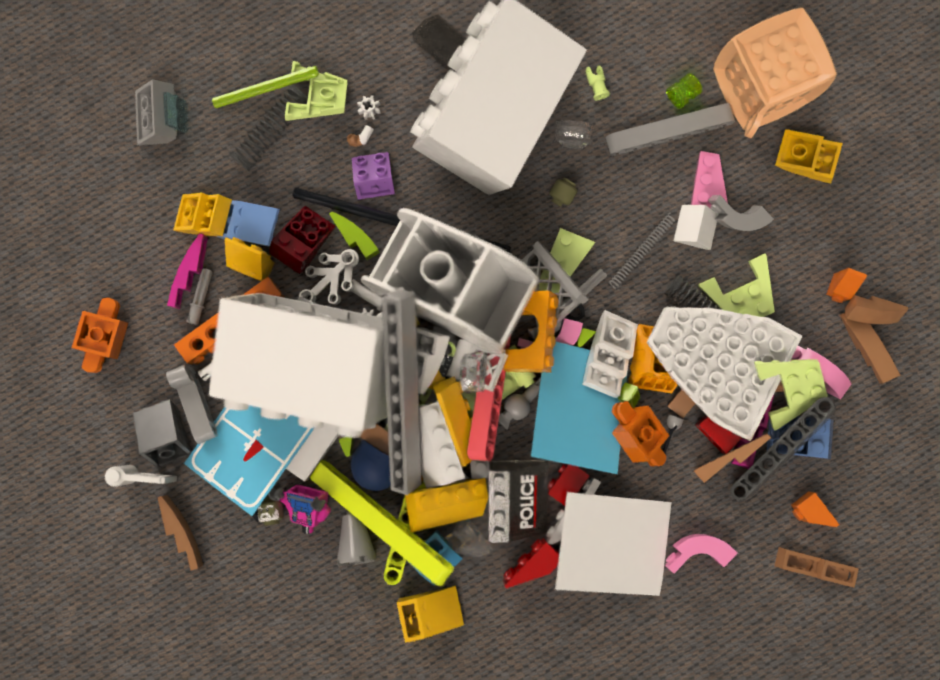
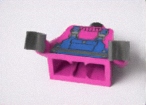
M295 485L286 492H284L283 488H278L277 490L273 487L269 493V498L274 501L280 500L284 503L289 512L290 520L294 523L302 524V532L305 534L314 532V527L325 521L331 512V508L327 505L328 492Z

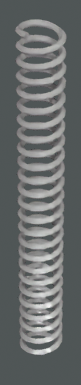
M668 213L663 218V221L658 224V227H655L656 229L651 232V235H648L646 241H643L639 249H636L634 255H631V258L624 263V266L621 267L622 269H619L617 275L612 277V280L609 281L610 285L613 282L619 287L618 283L622 284V282L616 276L624 281L619 274L624 278H627L626 275H629L623 268L631 272L626 267L627 265L634 270L628 262L636 267V264H639L637 260L641 261L636 254L644 258L645 252L649 253L647 249L651 250L645 242L653 247V244H656L655 241H658L657 238L661 239L659 235L663 236V233H666L665 230H668L667 227H670L669 224L673 225L672 221L675 222V219L669 216L671 213Z

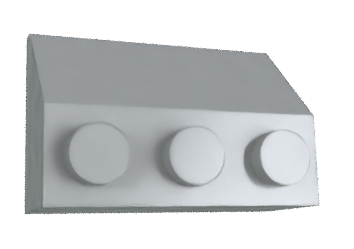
M152 79L135 91L137 145L165 144L176 139L177 128L175 119L177 112L174 102L176 98L174 84Z

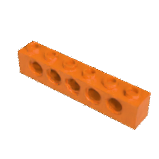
M270 277L265 278L243 294L264 293L285 298ZM219 312L174 344L187 364L197 365L205 359L204 356L209 352L211 354L214 353L216 338L212 337V333L217 329ZM202 340L204 345L202 349L198 350L197 343Z

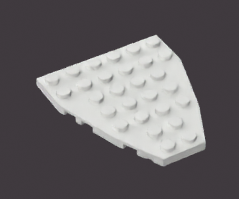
M664 307L646 343L670 377L715 424L751 441L781 381L780 375L760 381L754 362H771L773 360L790 362L802 335L767 317L713 308Z

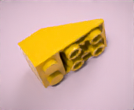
M233 237L232 240L225 238L227 267L259 281L269 277L275 262L270 259L271 256L267 252L253 244L249 247V245L238 238Z
M456 586L399 598L397 601L405 643L425 639L464 625Z

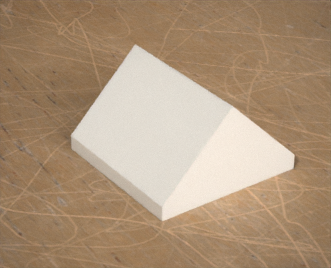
M682 205L673 241L711 250L717 224L715 219L719 214L706 205Z

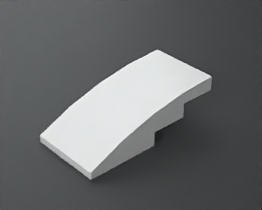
M606 310L603 311L589 352L582 385L614 398L620 396L622 379L627 376L628 362L633 357L638 324Z

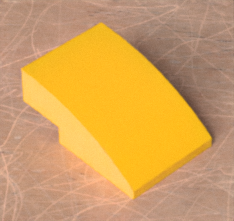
M785 129L775 166L791 173L831 184L843 143L824 140V136Z
M193 193L182 195L174 231L195 235L200 233L205 236H223L232 199L219 194Z

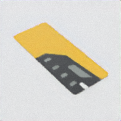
M444 355L441 366L428 388L434 390L432 384L445 380L453 360L452 356Z

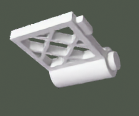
M459 339L446 377L451 378L455 376L457 381L493 392L508 357L505 354L506 350L503 349L502 353L499 354L481 348L465 339ZM477 352H483L484 358L476 362ZM496 356L500 357L498 364L492 367L490 360ZM486 362L489 369L480 373L478 366ZM475 369L477 376L467 379L469 372ZM491 374L492 378L489 385L484 384L482 378Z
M124 465L109 468L106 471L105 480L110 486L114 487L132 484L135 481L159 484L172 483L177 481V476L140 473L135 466Z

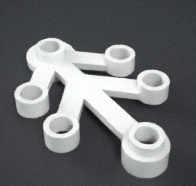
M352 249L343 251L341 255L321 253L319 256L320 263L329 265L331 262H337L339 264L334 268L308 266L305 269V274L308 277H325L311 290H302L299 297L307 299L311 295L310 301L315 303L316 296L331 283L328 302L338 305L341 301V297L338 295L340 273L345 269L344 281L341 284L342 289L346 292L353 291L355 285L352 282L353 267L359 261L358 253ZM327 256V261L323 262V258ZM352 256L351 262H348V258ZM314 269V273L310 275L309 271ZM350 283V287L346 289V284ZM336 296V301L332 302V298Z

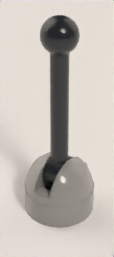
M672 415L668 416L667 426L670 428L668 433L670 436L664 444V453H666L673 431L678 430L682 426L683 419Z

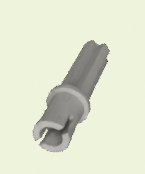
M202 269L193 302L189 304L191 307L186 320L187 323L199 325L202 310L205 309L203 304L212 276V271L209 269Z

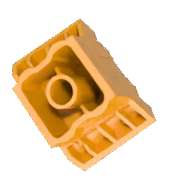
M639 324L637 326L634 353L630 365L632 374L628 382L637 386L638 389L673 393L677 383L670 377L646 343L654 326Z

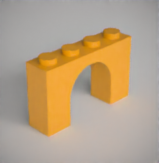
M551 291L533 292L522 315H534L539 324L537 338L527 348L504 349L508 357L502 370L507 372L551 373L554 365L553 347L556 343L554 330L557 326L556 308L559 303L556 294Z

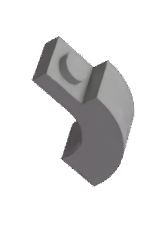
M713 195L708 200L711 204V209L719 214L715 220L729 229L753 231L768 225L774 220L762 206L753 205L748 211L740 214L721 195Z

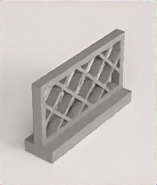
M537 241L532 245L534 249L521 262L531 270H537L536 275L539 278V283H548L547 291H551L552 283L560 284V292L554 293L559 297L558 307L556 308L558 324L580 303L584 304L589 299L548 249ZM536 255L538 257V266H530V260ZM541 270L549 271L548 280L540 279ZM539 283L534 291H539ZM563 297H571L573 302L568 307H562Z

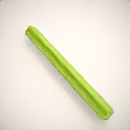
M316 66L309 67L212 99V103L215 108H219L319 76V71Z

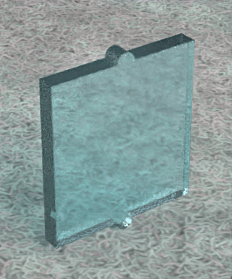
M163 92L165 125L174 128L175 131L188 133L187 101L179 98L177 95Z

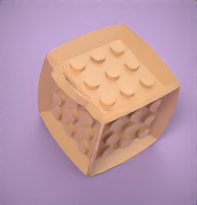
M802 7L766 19L733 37L720 51L713 68L727 103H730L735 118L745 130V137L748 138L754 136L758 127L778 120L819 97L828 89L837 76L834 63L820 32Z

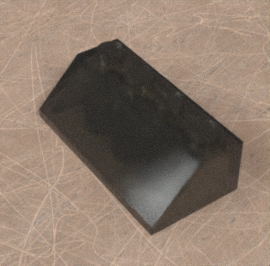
M439 14L424 19L412 32L413 41L447 71L451 69L455 72V70L447 65L458 46H462L467 38Z

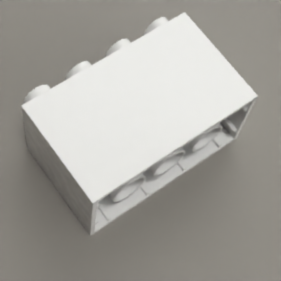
M502 0L498 5L488 1L482 12L476 14L466 31L469 34L468 38L462 46H458L447 65L455 70V72L450 69L444 79L438 81L430 94L429 99L435 102L436 106L434 107L430 104L425 113L421 112L410 130L412 134L418 137L412 148L488 195L512 187L587 49L516 0Z
M264 293L220 298L209 396L225 399L224 407L227 409L242 411L248 410L249 405L260 407L261 416L265 418L284 419L286 414L298 416V424L303 427L321 428L324 422L337 425L336 433L339 435L360 437L362 431L367 428H375L376 423L388 417L383 317Z

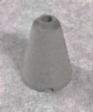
M347 511V515L342 518L337 566H348V563L358 565L376 561V553L366 525Z

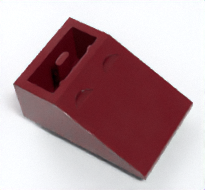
M304 206L272 239L269 254L298 274H301L336 226L307 206Z

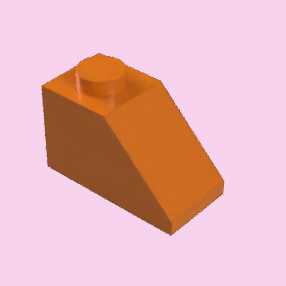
M851 268L839 271L833 275L826 295L831 296L833 301L839 303L850 300L867 275Z
M808 491L791 504L794 509L792 513L799 521L802 520L808 523L833 527L839 526V523L815 492Z

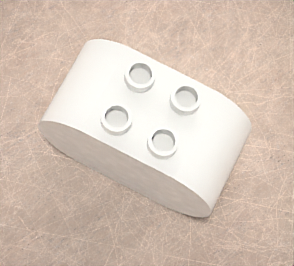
M404 208L399 209L397 213L400 219L399 224L369 277L362 276L361 282L381 297L397 290L415 293V314L417 317L481 348L501 354L539 283L538 276L520 260L491 244L418 212Z

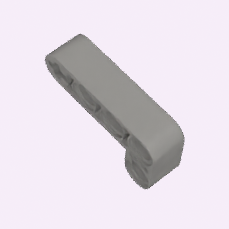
M182 365L166 372V377L171 387L178 391L192 435L196 443L201 444L218 437V433L199 379L195 377V370L188 365Z

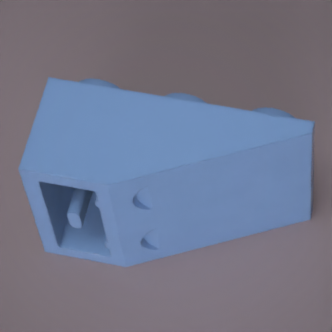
M232 200L223 236L216 237L223 240L225 238L232 240L235 237L244 241L247 245L253 244L270 247L280 209Z
M797 416L775 431L769 419L768 434L771 438L767 442V450L801 416ZM809 417L806 420V425L809 427L814 426L817 422L816 418ZM829 419L794 455L831 459L834 420ZM795 431L792 434L794 441H799L802 438V432ZM781 445L778 448L779 454H786L788 452L786 445Z

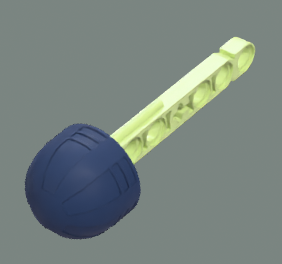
M448 341L451 347V352L448 355L453 357L456 349L454 344ZM427 388L425 395H419V406L425 404L433 391L432 389ZM387 423L386 427L384 428V429L387 430V431H388V423ZM362 439L351 460V471L354 479L359 485L368 490L380 491L391 486L389 456Z

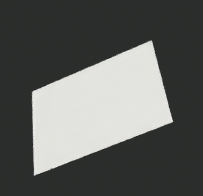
M567 492L555 590L660 596L671 502Z

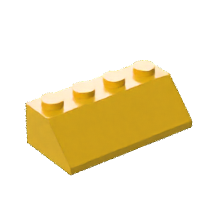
M454 376L432 385L461 467H464L472 461L468 457V444L473 417L469 418L467 412L471 410L467 399L463 400L461 395L464 392L461 381L457 382Z
M486 478L464 479L446 485L414 490L410 494L405 495L410 531L417 532L483 516L489 498Z

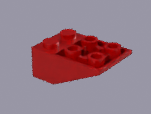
M544 538L541 541L537 539L531 545L532 550L528 554L524 553L517 560L518 565L514 569L510 567L504 573V587L509 588L549 575L558 566L560 553Z

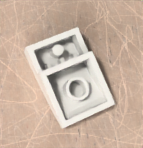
M416 327L418 393L424 394L441 366L450 336L426 328Z

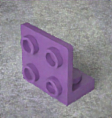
M388 152L352 158L353 181L358 200L395 194Z

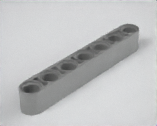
M725 103L611 133L605 138L610 155L615 156V153L623 154L634 151V148H637V150L651 146L653 143L657 145L668 142L672 138L676 140L687 137V134L695 135L705 132L706 129L710 131L721 128L725 124L729 126L735 122L730 103Z

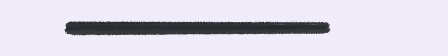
M294 188L292 196L295 199L397 226L400 222V219L395 214L300 188ZM475 237L510 254L511 247L508 245Z

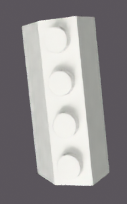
M438 400L419 406L421 474L426 488L446 485L465 478Z

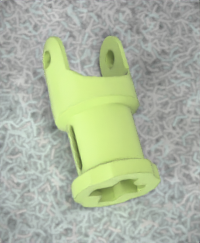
M597 66L596 71L598 75L592 74L591 68L587 67L586 75L589 85L592 86L595 94L593 96L594 100L607 98L610 92L606 89L602 67Z

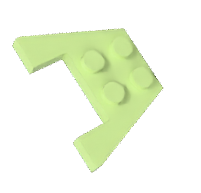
M293 61L291 73L306 69L300 66L299 62ZM326 72L324 74L319 73V76L308 79L310 86L307 104L287 102L285 120L344 113L347 80Z
M766 254L748 261L757 279L723 295L715 277L698 284V287L703 290L709 299L722 310L758 317H765L775 312Z
M817 359L791 360V362H780L779 360L754 362L760 381L780 375L788 406L768 412L774 431L808 410L818 399L828 397L820 363Z

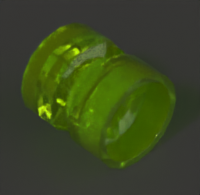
M687 73L679 80V83H674L666 90L669 100L678 109L687 105L689 99H695L703 92L701 83L691 73Z

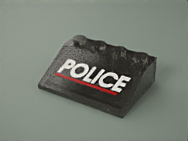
M548 460L489 461V543H509L547 532Z

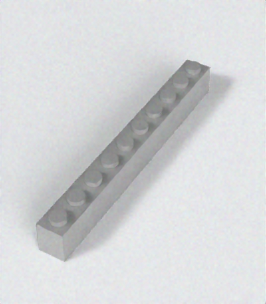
M397 290L382 296L390 482L392 491L408 495L421 486L415 293Z

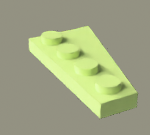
M560 228L550 253L568 275L571 276L595 242ZM543 270L540 279L548 280L549 271ZM539 283V291H547L548 283ZM552 283L551 292L559 293L560 284Z

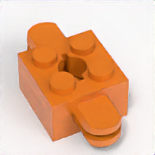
M103 298L97 314L82 311L72 348L85 352L82 368L86 372L98 373L102 370L105 357L118 359L128 323L117 320L120 303L115 299Z
M628 401L614 404L612 413L619 424L612 434L633 463L648 462L651 467L665 464L666 455L660 447L670 435L649 405L632 408Z

